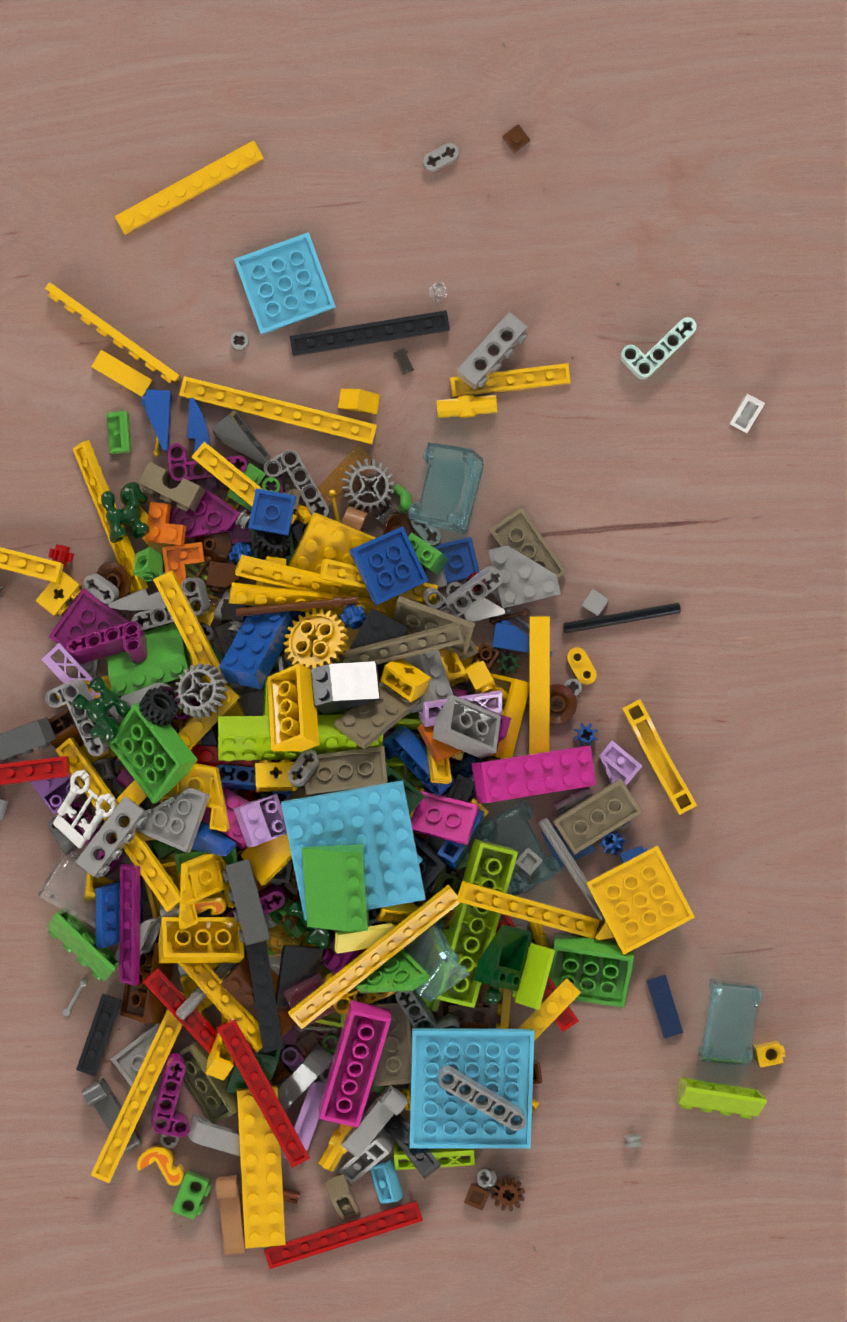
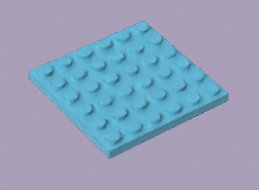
M403 780L281 802L305 921L307 920L302 847L364 844L368 910L426 899Z
M412 1028L409 1147L531 1148L534 1029ZM443 1066H451L520 1107L526 1119L525 1127L519 1131L512 1130L442 1088L438 1079L439 1069ZM447 1074L442 1079L449 1081L453 1076ZM462 1085L460 1090L466 1091L470 1086ZM480 1095L477 1100L484 1101L487 1096ZM498 1105L494 1108V1110L501 1111L504 1107L502 1105ZM518 1115L513 1116L511 1121H518L521 1117Z

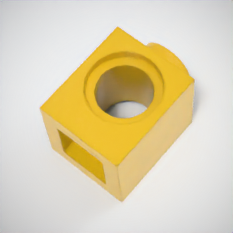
M778 1041L753 1045L757 1065L760 1068L784 1063L783 1057H786L784 1046L780 1045ZM774 1049V1057L766 1058V1051Z

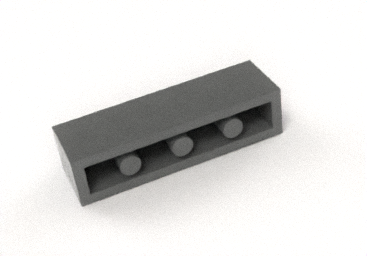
M44 717L0 733V760L5 759L8 762L17 758L16 754L21 753L24 756L34 752L33 748L38 747L39 750L49 747V742L56 738L48 718Z
M250 860L226 865V871H223L225 883H230L231 890L228 891L230 902H235L236 910L233 913L236 923L240 922L242 930L238 931L241 943L245 942L246 946L270 940Z

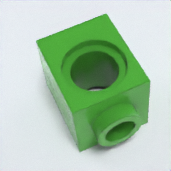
M148 547L135 554L134 575L147 582L162 575L163 555Z

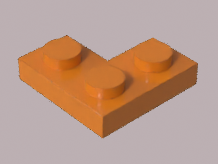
M150 502L147 521L149 533L145 536V542L184 546L187 526L169 524L171 504Z
M202 542L184 544V546L162 547L165 573L173 570L180 585L187 579L185 565L205 562Z

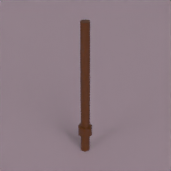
M333 596L332 599L236 609V615L240 617L325 607L342 608L343 605L358 604V597L341 598V596Z

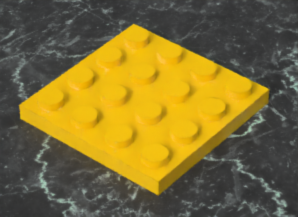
M314 512L288 566L318 574L321 572L323 559L356 566L349 550L375 539V537Z
M658 846L586 882L623 955L695 918Z

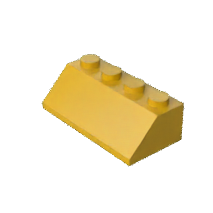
M296 664L267 677L271 750L305 751L319 745L317 708L314 706L311 670L301 664Z
M490 673L497 690L502 692V715L511 718L506 738L497 744L496 753L490 756L502 759L513 757L529 693V682Z
M179 917L161 918L158 942L159 963H239L244 958L243 942L241 943L238 932L242 929L240 922L236 923L235 917H198L199 923L186 929L179 928Z

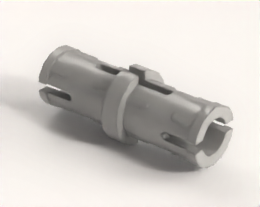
M590 786L574 794L572 792L569 793L568 797L553 804L560 815L589 798L593 793Z

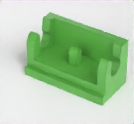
M127 411L107 413L109 454L132 453L129 413Z

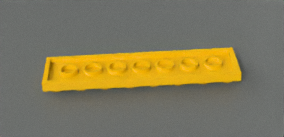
M272 1086L276 1096L278 1097L277 1086ZM249 1088L237 1089L245 1249L285 1245L281 1147Z

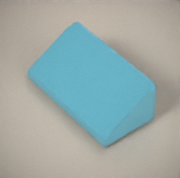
M393 1159L379 1162L370 1169L380 1204L397 1202L404 1197Z

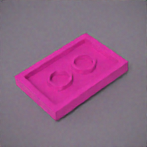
M420 791L425 797L414 809L411 819L413 832L468 845L479 806Z

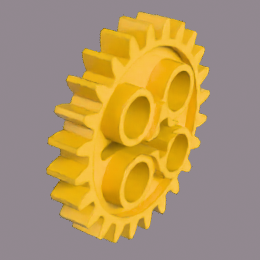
M313 609L312 615L306 611V617L303 618L299 615V622L292 621L295 626L287 628L291 633L285 635V638L289 641L283 644L287 647L284 652L289 655L287 658L293 665L301 664L311 670L333 664L332 661L334 660L340 661L337 656L345 654L341 649L348 647L344 641L348 640L349 637L345 634L348 632L344 627L345 624L336 614L334 615L331 611L326 613L324 609H321L318 613L316 609Z

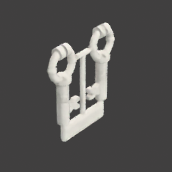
M85 770L76 771L71 775L70 792L58 809V815L53 822V825L79 849L83 847L87 839L89 840L102 819L110 817L116 809V799L110 793L103 794L98 798L89 789L90 775ZM77 776L85 781L82 789L75 785ZM87 791L90 796L72 825H70L62 816L68 813L69 817L74 818L73 814H77V811L72 809L70 805L77 794H83ZM94 797L97 799L96 815L90 824L85 819H81L82 822L78 824L85 830L82 836L74 827ZM103 800L111 805V809L107 813L101 809Z

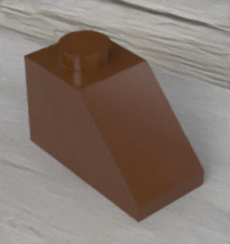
M209 561L206 588H209L211 592L221 593V590H226L231 586L232 582L236 583L243 577L235 575L237 565Z

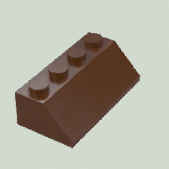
M155 940L150 952L143 953L140 957L139 984L136 986L125 984L120 1015L143 1023L161 1024L166 1013V1007L142 982L156 968H159L171 981L173 963H159V940Z
M246 955L224 977L220 985L258 1020L248 955ZM271 968L276 997L279 975ZM277 1006L282 1037L296 1024L288 1013L294 1007Z

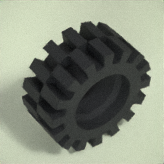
M256 531L251 545L252 550H255L254 553L256 555L260 554L259 558L261 559L263 557L266 558V556L284 558L291 541L288 539L289 536Z
M157 688L149 689L139 703V711L143 712L141 714L143 717L147 716V721L152 720V724L158 723V726L163 724L166 726L171 723L178 712V702L173 700L174 696H169V692H163L161 688L158 690Z

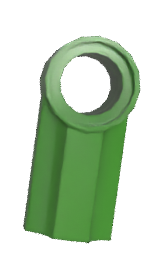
M285 899L282 907L269 914L276 924L283 926L294 941L306 933L307 929L298 918L297 925L292 930L289 929L292 924L290 919H286L284 923H281L282 917L286 915V907L291 902V900Z

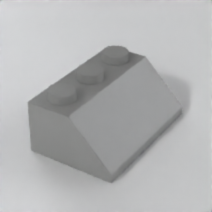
M438 649L403 658L431 677L426 694L420 697V704L411 710L412 714L423 710V702L447 699L450 695H453Z
M450 695L435 719L433 738L483 759L496 753L501 716L457 696Z

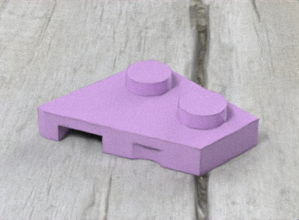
M612 740L599 754L610 783L621 778L625 785H627L642 767L639 762Z

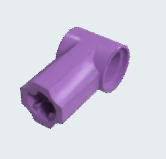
M288 1044L282 1049V1061L293 1072L305 1058L299 1052L296 1045ZM288 1050H292L296 1053V1056L293 1059H288L285 1053Z

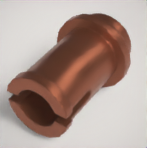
M283 1188V1201L297 1205L300 1192Z

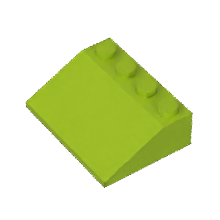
M680 1077L676 1102L681 1104L680 1107L684 1109L699 1107L700 1111L712 1113V1110H718L723 1115L732 1116V1113H737L742 1118L752 1119V1116L758 1117L766 1105L767 1099L757 1089Z

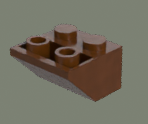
M68 707L48 719L56 738L49 743L56 749L68 738H74L79 747L84 745V741Z

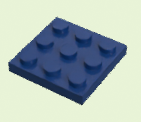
M403 526L349 550L375 606L429 581Z
M140 876V924L143 923L142 876ZM120 881L96 888V947L105 948L120 942Z

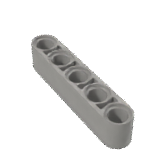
M443 1066L439 1069L438 1079L442 1088L512 1130L519 1131L525 1127L526 1119L520 1107L451 1066ZM447 1074L453 1076L449 1081H445L442 1078ZM462 1085L470 1086L466 1091L460 1090ZM480 1095L487 1096L484 1101L477 1100ZM498 1105H502L504 1107L501 1111L494 1110V1108ZM518 1115L521 1117L518 1121H511L513 1116Z

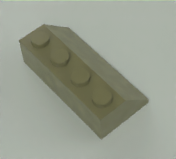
M195 1040L176 1052L184 1059L185 1074L183 1080L211 1123L215 1124L235 1114L238 1111L237 1093L225 1091L229 1075L223 1081L205 1074L209 1057L206 1050Z

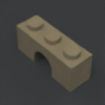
M149 462L138 482L144 487L143 491L150 495L157 493L161 495L159 497L161 500L169 504L173 501L177 503L176 507L185 512L188 509L195 512L205 490L184 478L176 488L169 489L170 472Z

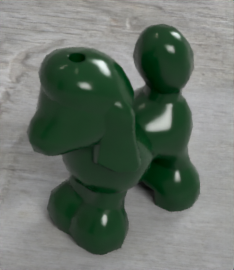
M130 482L123 486L120 492V500L124 504L122 509L114 507L115 496L111 491L104 492L101 496V502L107 511L106 519L110 525V541L112 543L122 541L123 537L127 535L126 530L120 524L131 527L134 539L145 537L149 533V526L141 522V509L139 506L147 502V496L142 493L140 485L137 482Z
M97 675L88 685L95 692H100V697L89 701L83 695L78 694L71 701V704L76 709H86L88 718L96 723L90 731L91 737H99L109 743L116 738L118 725L114 718L107 717L108 708L111 706L116 707L117 713L122 718H125L131 707L128 702L119 699L118 695L110 690L104 683V680Z
M297 900L292 902L285 912L289 916L297 915L300 917L302 924L309 931L306 937L307 943L316 944L321 949L328 948L333 941V931L330 929L308 927L307 920L305 921L301 903Z

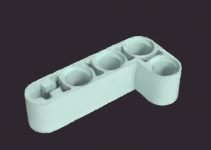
M689 317L683 318L646 355L635 345L625 346L620 355L621 361L636 377L647 379L693 335L697 327L696 322ZM689 324L691 326L690 329L686 330L681 336L679 332L683 329L684 325ZM669 337L676 338L677 345L670 346L667 339ZM628 350L633 351L635 358L632 360L627 359L625 352ZM653 352H662L663 359L656 360L653 357ZM643 364L648 366L649 373L642 374L639 371V366Z

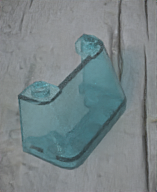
M428 442L427 448L423 452V459L429 465L420 502H414L409 507V519L414 522L465 534L469 527L483 472V458L471 448Z
M526 800L482 821L475 834L477 840L514 849L518 852L516 860L527 848L531 849L543 860L531 875L515 863L507 893L512 895L525 893L562 872L556 857L551 855L545 856L528 822L532 818V808L527 804Z
M443 918L439 919L403 948L430 977L428 981L415 989L421 998L425 997L429 1002L470 975L467 968L458 963L459 957L453 952L445 936L443 928L446 924Z
M710 978V994L713 995L708 997L707 1019L704 1038L701 1042L705 1046L699 1047L698 1058L703 1062L747 1066L748 1062L751 1063L753 1059L751 1043L757 1005L762 1001V991H759V986Z

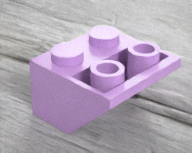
M277 794L233 808L247 847H254L287 834L283 810Z

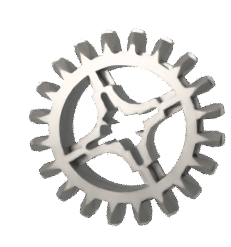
M365 458L363 459V465H361L359 460L356 461L357 468L349 465L352 472H344L349 477L348 479H341L342 482L347 483V486H341V489L348 491L343 494L344 498L351 497L347 500L348 504L355 502L354 508L357 509L361 505L362 511H365L367 506L368 512L371 513L373 510L372 506L378 511L380 510L379 503L383 506L387 505L384 498L387 500L392 499L387 493H394V489L389 488V485H395V482L388 481V479L393 477V474H385L389 470L388 467H384L381 470L382 462L375 466L376 460L372 459L370 465H368V459ZM373 469L378 473L370 478H366L360 471ZM356 476L360 486L354 493L352 483ZM382 477L383 490L382 493L379 494V492L376 489V485L380 481L379 479ZM363 480L367 482L372 481L370 486L373 491L369 489H366V491L364 490V487L366 485L364 484ZM366 493H370L375 500L363 502L358 498Z
M198 663L197 667L190 665V670L184 669V676L178 675L181 681L180 683H175L178 689L174 693L179 695L175 700L179 702L178 707L182 710L184 709L183 712L185 714H190L193 718L198 716V718L203 719L205 715L212 717V711L217 713L218 706H224L221 701L222 699H227L224 692L229 690L223 686L228 682L222 679L224 675L218 672V668L212 667L209 664ZM208 675L212 682H205L201 676ZM191 699H197L201 706H194Z

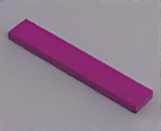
M123 863L120 864L119 982L136 986L139 984L140 866Z

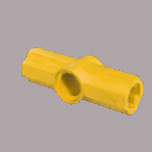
M467 395L457 397V399L436 400L438 418L456 416L468 418L475 417L478 414L497 413L496 395L480 397Z
M340 1124L339 1128H336L318 1164L329 1171H334L342 1155L347 1152L341 1146V1142L353 1126Z

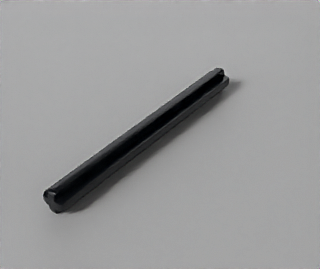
M679 603L605 615L566 622L563 624L565 633L678 614L681 612V607Z

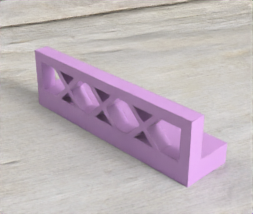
M60 643L41 659L63 683L77 679L72 678L67 672V666H75L78 669V679L89 682L93 679ZM59 649L65 655L64 663H59L53 657ZM93 689L92 693H90L93 699H95V695H100V693H95Z
M500 690L459 697L495 714L502 715V692ZM448 698L423 702V710L419 711V719L425 727L435 725V719Z
M315 1079L310 1084L294 1127L306 1151L319 1120V1105L326 1085L318 1079Z

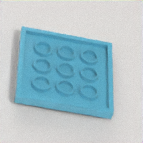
M309 232L234 259L261 335L336 308Z

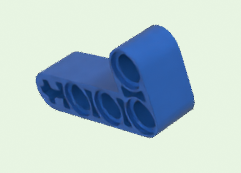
M400 725L383 741L382 746L385 748L386 759H391L397 755L431 793L440 796L454 783L452 775V782L449 784L433 783L430 781L427 749L406 726Z
M224 764L217 766L220 776L222 773H226L224 779H221L223 788L256 791V772L254 767ZM274 772V778H278V772ZM232 773H234V781L231 780ZM242 774L249 777L244 782L238 780V777ZM276 791L272 795L277 794L278 798H284L288 801L291 800L292 791Z

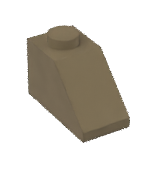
M344 1174L334 1176L332 1179L325 1181L330 1200L342 1221L361 1214L350 1184Z

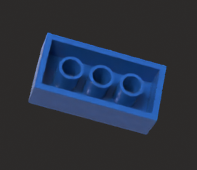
M288 611L246 616L219 666L227 682L262 689L284 647L283 643L287 641L285 635L291 633L287 628L294 627Z

